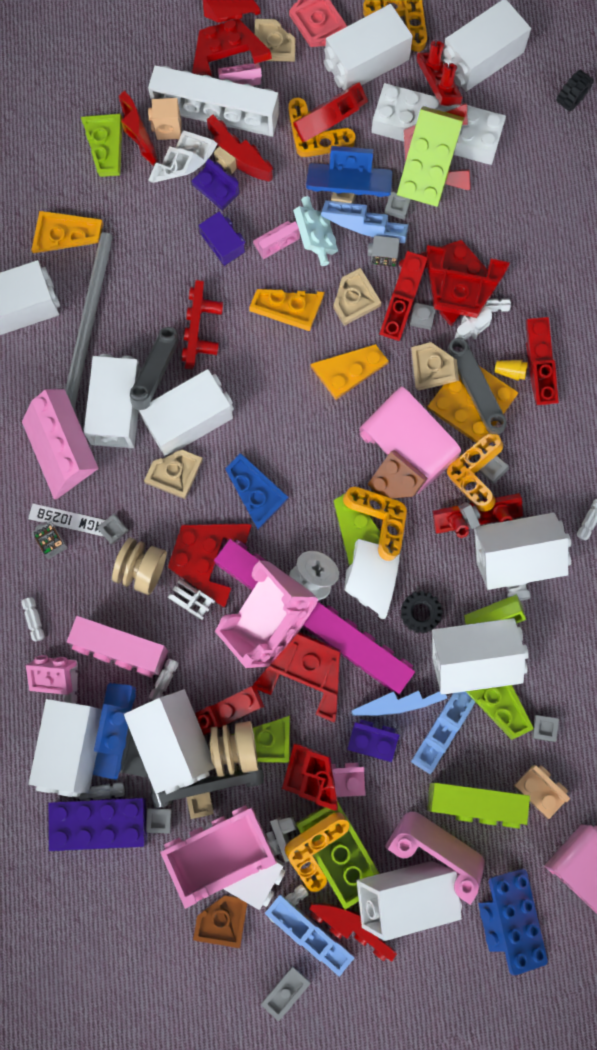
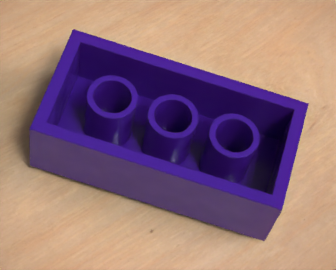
M146 798L48 803L49 851L147 846Z

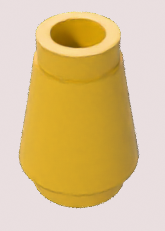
M523 359L497 360L495 373L517 381L520 379L525 380L528 362H523Z

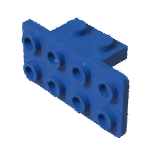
M331 146L330 164H309L306 188L315 192L330 191L334 193H354L356 195H375L377 197L390 196L392 170L372 168L373 149Z
M115 683L107 685L94 747L97 755L93 775L110 779L118 778L128 731V724L124 714L132 711L136 698L135 686Z
M518 869L491 877L489 885L493 901L478 903L489 952H505L511 975H519L547 965L548 959L527 871L525 869Z

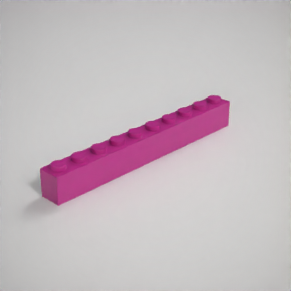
M230 539L214 562L218 567L253 591L258 583L252 577L253 568L259 561L266 560L257 553L254 555L246 551L248 547L239 540L234 542ZM318 600L302 627L325 644L341 650L340 655L398 696L415 673L412 670L413 665L403 658L398 660L393 656L394 651L385 645L382 647L374 642L376 639L367 632L362 634L356 629L357 625L347 618L344 621L337 616L339 614L337 610L329 605L324 607L319 603L320 600Z

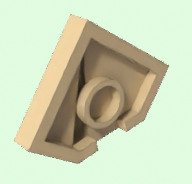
M255 19V35L271 51L272 59L267 61L295 62V37L290 33L288 34L276 19Z
M359 268L341 278L333 308L345 326L381 307L382 303L365 274Z
M432 342L411 347L415 387L417 390L420 391L459 381L457 360Z
M180 450L166 458L157 459L152 462L144 482L186 500L203 458Z

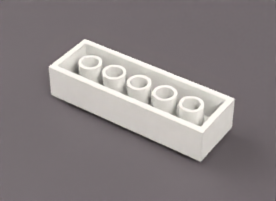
M154 66L148 86L151 103L152 99L178 98L180 115L182 117L207 122V118L214 114L227 127L273 137L279 117L278 92H274L271 89L256 88L249 84L233 83L227 79L219 80L209 75L192 74L186 70L178 71L168 66Z
M384 83L373 117L371 133L404 141V129L417 123L420 109L423 106L445 112L460 105L449 107L440 105L435 96ZM468 106V125H462L454 155L492 165L506 115Z

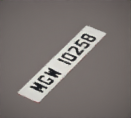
M32 504L28 518L29 520L52 522L56 526L103 536L97 529L105 521L103 519Z

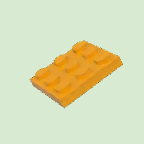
M480 367L504 414L518 395V392ZM460 376L459 381L444 384L427 407V410L475 443L487 434H490ZM498 421L491 422L494 427L498 423Z

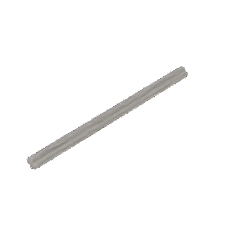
M102 232L100 235L65 389L73 409L76 404L113 239L112 235L106 232Z

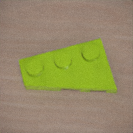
M121 114L81 117L97 173L100 177L120 176L123 128L121 123L123 117Z
M343 494L333 500L350 566L353 563L355 542L360 539L379 545L380 531L369 515L348 508L343 502Z
M512 685L465 691L511 740L534 729Z
M290 716L254 727L253 733L258 762L289 763Z

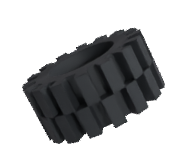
M581 69L578 70L563 86L556 102L571 112L589 92L588 90L592 87L594 79Z
M424 591L414 592L403 602L400 616L404 626L406 625L410 631L413 630L415 631L414 633L422 634L432 631L440 622L441 615L443 614V610H441L442 605L437 601L438 598L436 596L433 597L431 595L432 593H424ZM418 604H424L430 610V616L425 621H419L413 616V608Z

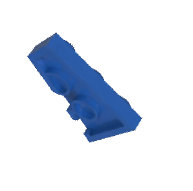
M241 453L225 468L257 530L289 499L286 494Z

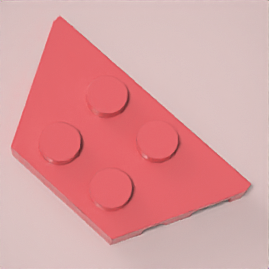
M298 0L289 10V16L310 47L326 46L327 37L348 27L330 0Z

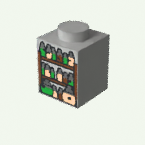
M374 236L373 243H369L367 256H371V264L396 267L400 238Z
M43 522L32 532L41 551L48 559L68 549L52 522Z

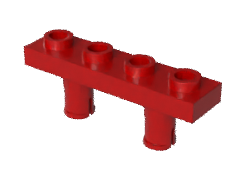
M432 41L430 52L418 53L416 61L440 105L448 107L461 105L462 95L454 83L457 66L453 63H449V67L448 63L444 64L441 60L444 43Z
M195 280L194 287H190L188 300H192V307L187 308L186 320H190L189 328L185 327L184 340L187 341V348L182 349L181 361H185L184 369L191 370L194 368L195 357L198 353L215 356L218 353L219 342L199 340L200 314L205 312L221 315L223 309V302L206 300L202 297L204 281Z
M520 493L495 498V505L489 511L477 509L481 517L478 519L479 524L500 523L522 517L523 508ZM458 506L432 511L436 534L454 530L459 538H464L469 534V528Z

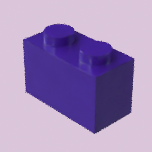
M220 211L198 225L200 235L223 266L245 253V240L243 236L233 230L231 220L227 216L224 217Z

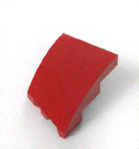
M203 0L204 17L217 23L240 19L242 14L245 13L261 14L260 8L254 0Z
M124 90L119 95L124 118L121 120L123 130L139 145L141 156L154 167L155 163H158L155 148L133 100Z
M294 744L282 789L316 802L317 805L338 811L330 757L306 746Z

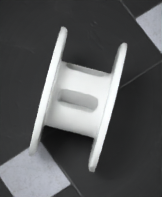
M307 551L298 557L297 564L290 571L289 576L310 590L318 600H321L330 594L331 586L339 578V571L334 561L325 554L317 551Z

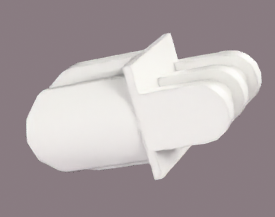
M484 307L477 318L463 316L455 338L466 340L472 336L475 340L477 335L490 325L492 319L490 309Z
M179 579L177 583L192 592L194 596L192 597L175 586L173 591L189 601V603L186 604L172 594H169L167 598L203 620L204 617L202 616L206 611H209L208 607L211 603L214 604L215 601L200 590L198 591ZM200 597L206 599L203 604L198 602ZM195 604L200 607L197 613L192 610Z

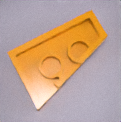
M39 211L31 250L33 253L99 243L103 221L101 219Z
M257 289L249 306V311L310 331L325 292H317V294L305 293V291L286 293L283 290Z
M375 344L312 363L310 367L334 399L337 400L386 366L388 360Z

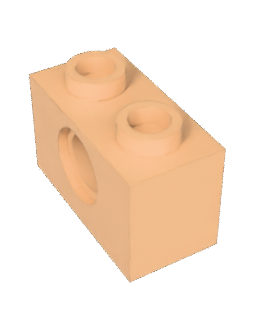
M178 98L152 99V108H148L149 121H151V130L156 133L157 140L180 139L182 120Z

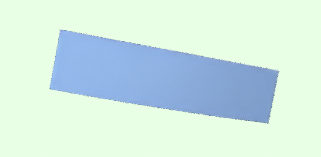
M325 200L321 216L360 234L371 237L400 238L399 243L405 244L408 224L388 222V215L368 213L367 205Z
M417 691L397 700L395 693L392 692L352 710L351 713L352 716L400 714L438 703L447 699V696L437 692L422 699L420 692Z
M465 691L456 692L451 695L411 760L413 764L428 774L434 771L443 753L447 750L475 703Z
M281 894L265 912V915L297 944L303 946L315 958L325 963L339 977L355 958L335 938Z

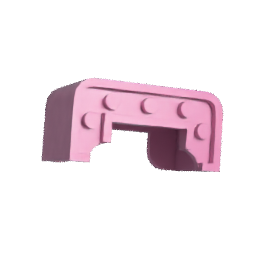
M244 805L232 811L233 817L226 820L222 816L212 821L213 827L205 831L200 827L189 832L190 838L181 841L179 837L164 844L166 850L160 853L185 909L203 898L205 899L259 872L260 869H267L277 864L275 855L253 807L248 809Z
M580 825L544 866L553 875L555 874L560 878V881L566 884L597 914V826Z

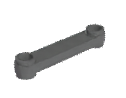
M164 327L160 330L130 390V402L133 408L144 410L150 406L155 391L178 347L179 339L176 329Z
M455 338L449 344L448 353L457 360L458 374L487 431L491 434L500 435L506 428V418L467 342L462 338ZM461 347L463 351L456 352L453 348ZM498 421L502 426L494 427L491 422Z
M258 763V771L243 773L241 770L234 772L233 775L228 773L221 777L214 776L201 779L169 794H166L165 790L156 794L152 787V801L156 808L172 804L173 800L238 785L246 784L247 787L258 786L264 783L263 769L260 763Z

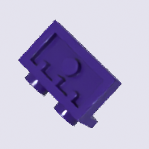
M208 158L205 162L206 167L191 182L197 190L223 211L240 194L239 182L233 175H227L219 163L216 161L213 163Z
M361 719L359 723L355 722L347 750L392 763L397 741L400 737L399 734H395L396 729L382 726L381 730L374 728V723Z

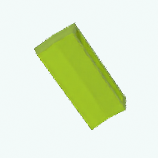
M517 594L464 615L466 625L512 618L515 619L517 624L526 620L523 606Z

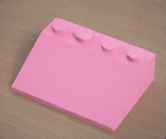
M45 389L31 401L22 424L54 499H58L99 468L65 389Z

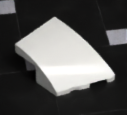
M183 130L176 148L170 146L163 163H155L148 181L155 183L194 172L208 160L218 143L212 139Z
M358 539L355 542L353 563L346 570L344 590L351 596L356 597L365 607L369 606L379 614V618L385 619L393 595L400 553L394 560L386 561L379 556L378 544Z

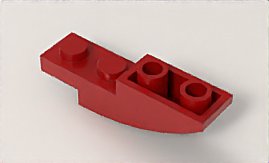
M360 82L353 84L329 101L320 104L293 122L302 142L311 139L344 120L368 102Z
M214 114L207 118L208 130L215 137L213 140L218 143L215 150L220 146L236 158L238 170L260 180L268 182L273 180V167L267 159L263 160L254 144L250 145L247 140L240 143L234 134L231 135L227 131L226 124L221 119L218 120Z
M407 251L379 335L400 341L428 257Z
M549 317L526 319L527 358L536 406L558 404L555 359L553 360Z
M254 685L215 705L196 712L195 716L205 736L211 733V727L221 729L224 725L238 721L265 706Z
M325 903L310 904L309 909L312 911L310 915L319 923L325 921L331 926L329 931L339 939L342 936L348 939L351 933L354 932L356 933L354 938L364 946L368 943L375 948L373 953L382 961H385L387 958L392 962L396 957L397 953L379 937L362 928L361 915L359 913L337 905Z

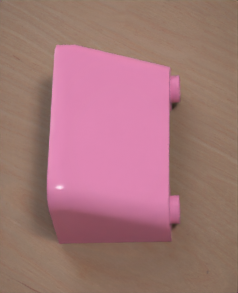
M400 387L359 430L360 436L366 443H377L387 455L395 450L428 478L417 492L418 494L441 475L461 453V449L456 441L404 387Z
M259 561L254 566L252 572L253 579L258 583L238 614L223 616L215 630L217 635L245 668L268 667L296 636L318 602L317 597L310 590L269 561Z
M417 812L406 813L384 847L401 858H409L416 852L418 847L422 848L456 871L458 877L454 883V891L459 898L471 905L480 887L485 866L483 857L477 851Z

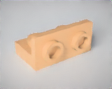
M533 765L514 784V787L522 795H529L530 802L547 819H550L571 798L567 795L568 790L559 782L555 784L549 778L551 774L543 766L540 765L538 768L536 765Z

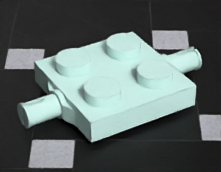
M303 197L301 199L303 207L299 206L293 210L305 249L312 250L318 255L321 266H326L329 264L327 254L333 255L338 252L336 238L333 235L330 220L321 216V211L312 208L310 197Z

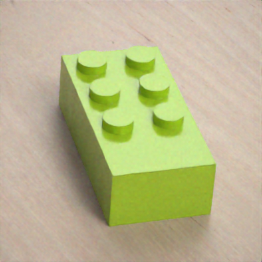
M426 106L420 109L398 188V196L438 207L464 117Z
M430 783L427 811L456 815L455 820L473 822V818H479V823L496 825L497 821H502V826L520 829L521 824L527 825L530 796Z
M338 803V811L321 807L296 822V826L300 833H303L329 815L337 812L342 813L348 822L349 820ZM350 822L347 833L314 854L316 861L344 909L359 901L357 880L379 874ZM316 835L312 841L319 840L322 835Z

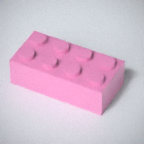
M76 616L67 643L72 645L71 649L75 650V652L89 656L91 652L94 654L93 657L100 661L110 663L111 660L116 661L115 665H118V667L130 671L132 667L137 668L138 673L153 678V675H160L169 652L164 645Z

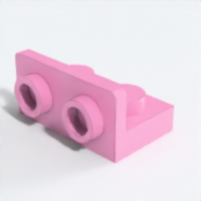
M259 63L217 68L219 80L227 79L233 83L249 84L252 86L261 84L262 75Z
M287 221L255 239L253 244L263 260L299 240L300 231L296 222L290 223Z
M47 655L35 657L32 662L26 665L29 691L63 695L73 692L70 669L77 665L76 660H67L66 657L48 658Z
M345 763V768H336V764H331L336 797L365 796L364 767H359V763Z

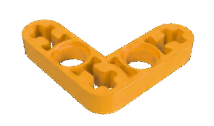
M422 0L364 1L363 14L365 17L380 10L381 5L385 7L389 3H395L398 6L395 11L400 17L404 16L405 25L413 36L411 50L420 52L425 49L427 32ZM410 2H413L415 5V11L413 12ZM369 6H373L375 10L371 11ZM417 19L420 21V25L413 26L410 24V20ZM416 33H418L420 43H417L415 40Z
M293 98L289 102V118L295 149L299 156L310 157L331 153V146L354 147L355 133L349 128L324 131L302 142L293 122L308 113L307 104L302 98ZM295 106L300 108L301 116L297 117ZM347 136L349 142H345L343 137ZM335 137H337V141H338V144H336V145H335ZM322 139H329L331 145L324 147L320 144V141ZM313 141H316L317 148H314ZM306 143L308 149H304L302 144Z
M490 433L484 436L451 463L447 469V474L451 481L480 511H489L495 505V498L492 492L475 473L503 450V442L497 434ZM491 442L494 443V444L496 443L495 446H491V445H489V444H490ZM473 455H481L479 461L470 462V458ZM457 470L460 471V472H462V473L459 474V475H458V474H455V472H456ZM476 482L474 489L466 490L468 483ZM480 493L485 499H488L485 503L480 500L478 496Z
M350 487L343 496L344 504L352 510L383 520L378 553L386 561L394 560L401 551L407 514L405 505L398 500L359 487ZM370 501H376L380 509H374L370 505ZM387 527H394L397 530V535H392ZM390 542H392L390 546V551H392V553H390L389 549L387 548Z
M337 812L329 815L289 841L285 846L284 851L290 863L306 887L312 892L323 889L327 884V878L313 855L343 836L349 830V822L342 813ZM316 835H322L319 840L312 841ZM311 862L307 868L301 869L303 864ZM315 875L317 879L313 881L311 876Z

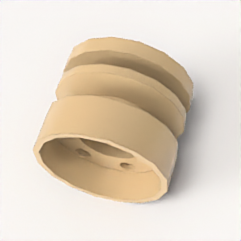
M130 537L117 555L112 580L118 584L123 580V585L127 587L135 579L134 589L150 595L155 589L163 571L167 552L151 546L144 553L145 543L140 541L137 544L136 539Z
M251 721L236 723L235 735H230L227 725H224L223 737H220L218 727H211L210 752L218 777L225 776L224 765H228L229 773L233 775L235 763L240 764L243 773L258 771L257 752Z

